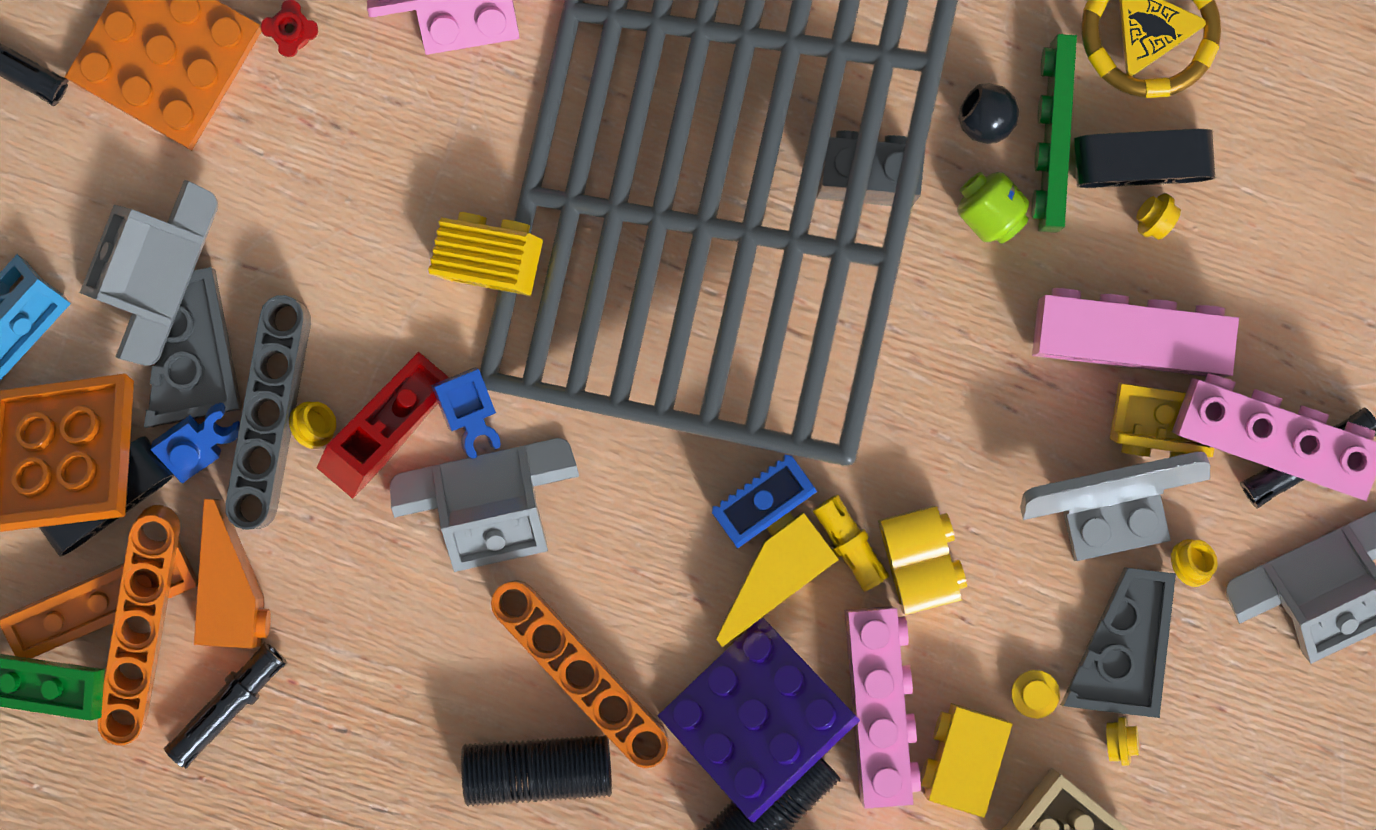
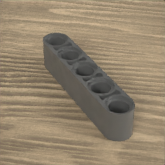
M277 295L270 298L263 305L258 322L225 504L226 515L229 521L235 527L243 530L262 529L268 526L274 520L279 504L291 438L289 417L297 404L311 327V315L308 308L298 300L286 295ZM292 306L297 313L295 325L287 331L278 330L275 324L277 312L281 308ZM283 353L288 360L287 372L278 379H272L267 372V362L272 355ZM274 400L279 407L280 415L273 425L266 427L258 418V410L264 402ZM259 447H264L271 456V464L262 474L255 473L250 466V456ZM251 494L257 496L262 503L261 515L253 522L248 521L241 512L243 500Z

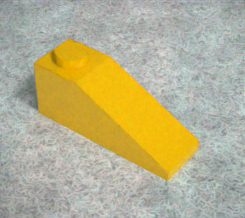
M788 512L767 527L771 536L763 541L716 635V640L721 647L839 560L805 513H801L794 518L791 512Z

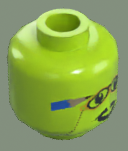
M978 172L959 190L964 197L959 203L957 212L983 242L997 240L1000 244L1005 243L1014 237L1029 220L1025 215L1029 208L1028 199L1003 172H995L986 177L982 172Z

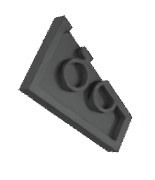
M212 267L193 271L161 356L155 365L152 366L149 410H146L144 423L146 428L180 422L189 415L193 419L205 417L209 408L217 403H223L226 406L225 412L242 409L216 270Z
M1124 567L1060 705L1160 718L1176 578L1175 573Z

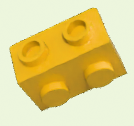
M1118 382L1109 439L1122 444V453L1150 457L1151 448L1170 451L1169 458L1193 452H1204L1207 454V457H1213L1214 453L1213 447L1172 432L1186 392Z

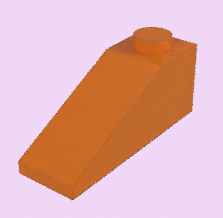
M204 499L194 645L251 649L261 646V639L268 638L271 623L270 609H264V596L235 526L226 515L224 500Z

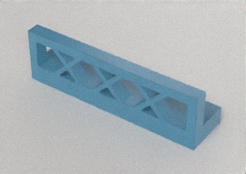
M18 254L0 272V380L71 304L62 293L40 278L30 264ZM23 275L24 279L9 293L10 287Z

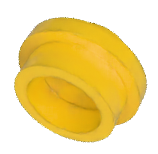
M1167 193L1161 194L1157 198L1155 196L1149 197L1142 204L1136 216V219L1139 221L1138 233L1144 237L1153 236L1157 240L1164 238L1174 228L1181 214V209L1175 205V199Z
M307 401L299 404L292 410L289 417V426L294 438L301 445L310 449H318L331 441L336 430V418L327 405L321 402Z
M1186 539L1177 543L1171 552L1173 570L1177 577L1188 586L1199 587L1206 584L1217 570V556L1212 547L1205 541Z
M1029 670L1020 674L1014 681L1011 688V699L1015 708L1024 716L1035 719L1043 718L1056 709L1060 700V689L1056 680L1048 673L1041 670Z
M1119 717L1118 722L1106 724L1108 757L1110 762L1121 761L1122 766H1130L1131 756L1139 755L1137 726H1128L1127 717Z

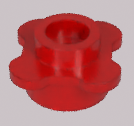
M295 0L284 1L281 5V10L276 15L265 18L261 23L263 35L273 38L278 44L279 53L284 57L295 56L298 50L303 48L309 40L317 37L319 31L316 22L307 20L301 13V6ZM289 24L294 26V30L291 33H287L285 30Z

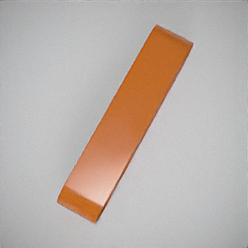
M152 505L145 508L133 523L129 533L104 679L102 716L97 720L98 731L101 737L113 745H127L133 742L139 736L149 713L180 535V520L177 514L171 508L164 505ZM147 522L160 523L167 531V539L162 541L151 540L145 535L143 524ZM140 569L153 571L159 579V585L155 587L142 586L135 577V571ZM132 616L145 618L151 626V631L145 634L134 632L129 627L127 618ZM123 663L137 665L141 669L143 677L139 679L126 678L120 671V665ZM123 709L130 712L135 719V723L130 725L118 723L114 720L112 711Z
M518 580L509 581L498 587L491 600L492 612L498 621L633 764L642 768H651L660 764L667 755L669 741L667 732L653 715L533 587L526 582ZM510 589L520 590L527 598V609L520 616L509 615L502 607L503 595ZM548 624L557 628L561 636V642L557 649L545 651L537 646L534 636L539 626ZM576 660L588 662L594 670L593 681L585 686H578L572 683L567 674L570 663ZM608 696H618L627 704V714L621 720L611 721L602 715L600 704ZM649 731L658 736L661 747L657 753L652 756H643L636 752L633 746V739L640 732Z

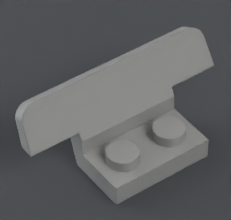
M184 180L168 223L114 204L80 293L132 313L115 356L116 358L150 366L155 364L161 356L218 209L216 196L190 181Z
M555 438L479 455L474 459L466 458L399 473L390 482L391 509L395 518L438 508L441 531L453 570L457 572L547 552V540L536 503L534 486L579 477L570 444L564 439Z
M1193 452L1036 486L1023 494L1020 505L1023 520L1063 512L1074 561L1168 542L1171 539L1161 494H1163L1165 489L1210 480V463L1206 453Z
M1376 511L1232 579L1227 585L1226 597L1239 624L1282 604L1285 611L1293 619L1301 652L1310 664L1375 634L1376 565L1373 560L1376 559Z

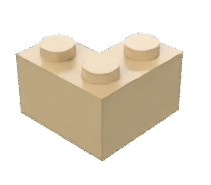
M1051 768L1003 828V830H1129L1053 768Z

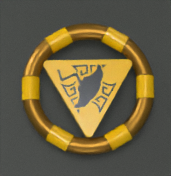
M1109 0L1087 1L1083 9L1081 23L1082 41L1087 59L1101 78L1114 88L1129 95L1144 98L1169 97L1189 88L1210 68L1219 49L1221 20L1215 0H1192L1198 10H1200L1202 18L1165 0H1119L1126 73L1117 68L1109 54L1102 47L1100 40L1099 21ZM1203 28V39L1192 62L1184 70L1169 78L1142 80L1132 77Z

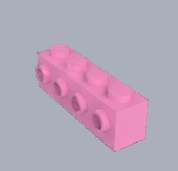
M1053 288L1052 296L1044 295L1038 299L1032 356L1207 376L1208 373L1225 378L1233 376L1239 318L1224 316L1225 308L1218 306L1196 305L1195 312L1177 310V302L1151 299L1148 300V305L1145 307L1129 305L1128 296L1100 294V300L1094 301L1081 299V291Z
M1211 373L1207 374L1205 382L1191 378L1172 430L1173 433L1367 501L1376 477V441H1373L1376 431L1348 421L1344 430L1326 424L1329 417L1328 414L1302 405L1298 414L1281 409L1279 407L1282 398L1254 389L1251 398L1235 393L1233 390L1236 382Z
M893 606L844 610L853 713L860 719L854 726L860 802L864 809L914 805L913 792L921 791L918 762H910L908 743H916L917 734L914 713L906 714L904 695L912 694L913 692L910 665H902L900 646L908 645L906 616L898 617L897 608Z

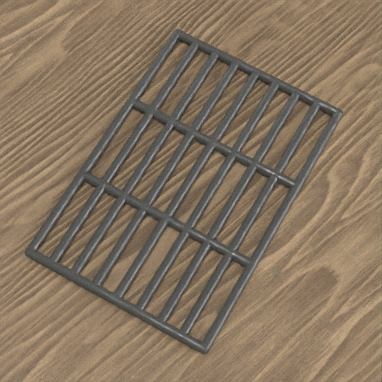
M565 0L514 221L530 225L529 233L531 234L537 206L561 210L523 378L499 373L517 293L498 290L480 373L487 390L833 464L852 465L857 458L958 0H937L926 52L898 48L909 0H888L878 45L851 41L860 0H840L832 38L805 35L813 0H792L785 32L759 28L766 0H746L740 25L715 22L719 0H699L695 19L670 15L673 0H654L651 12L627 9L628 0H609L608 6L584 3V0ZM579 22L603 25L566 190L560 191L543 188L542 182ZM622 28L647 31L609 199L584 195ZM668 34L691 38L653 207L628 203L665 36ZM710 41L736 44L698 213L696 215L673 211L672 207ZM756 47L781 51L742 223L719 219L717 214ZM800 54L827 58L789 231L762 226ZM846 62L872 64L874 67L836 237L833 239L810 235L808 232ZM893 69L920 71V81L883 247L856 243V235ZM585 214L602 217L604 222L566 387L544 383L542 378L579 215ZM624 221L646 225L648 229L610 396L587 392L585 388ZM667 229L691 233L693 236L655 404L650 405L630 401L629 397ZM713 237L736 241L738 245L700 414L698 415L674 410V405ZM757 246L784 250L746 423L741 424L719 419ZM803 254L831 258L793 430L792 434L765 429V424ZM850 262L875 266L878 267L840 441L837 444L811 437Z

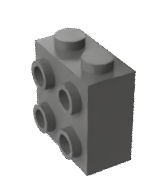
M837 131L836 137L829 138L817 199L844 201L859 132ZM889 135L885 136L884 142H877L864 199L865 204L892 206L906 144V136ZM924 156L913 205L921 196Z

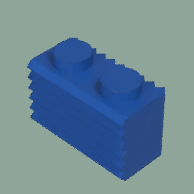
M784 455L782 461H775L774 467L768 466L766 472H760L759 478L753 477L751 484L744 483L743 490L736 489L735 495L729 494L727 501L720 500L719 507H712V514L736 548H739L811 497L817 490L791 455Z

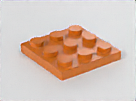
M110 0L64 78L192 151L262 32L261 25L217 0Z
M124 373L0 390V532L125 517L134 389L133 379Z

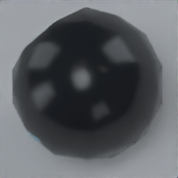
M992 83L979 84L967 95L961 105L958 118L962 130L972 140L986 144L998 143L1007 138L1017 126L1019 108L1015 96L1005 87Z

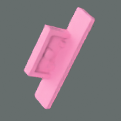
M367 0L369 17L416 10L426 55L520 39L513 0Z

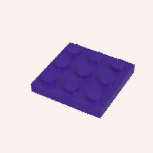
M763 617L747 629L657 715L753 823L860 721Z

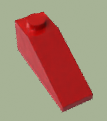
M418 352L326 445L316 468L353 499L387 464L438 404L431 385L450 377Z

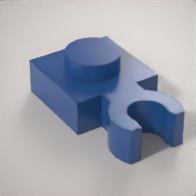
M472 368L431 385L448 429L454 431L463 427L464 433L461 438V446L467 456L471 459L477 457L473 443L475 438L480 435L488 437L489 444L493 449L500 448L501 442L498 433L493 428L487 426L483 419L495 414L496 411L478 368Z
M217 403L210 407L206 413L205 421L201 424H198L189 415L152 441L150 450L181 483H184L220 458L221 448L216 443L228 444L238 438L239 421L234 422L229 427H220L215 422L224 416L226 406L223 403Z

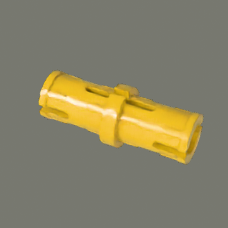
M838 494L825 500L812 510L835 546L832 550L837 557L842 556L855 575L863 592L874 588L890 576L867 541L869 535L865 529H859Z

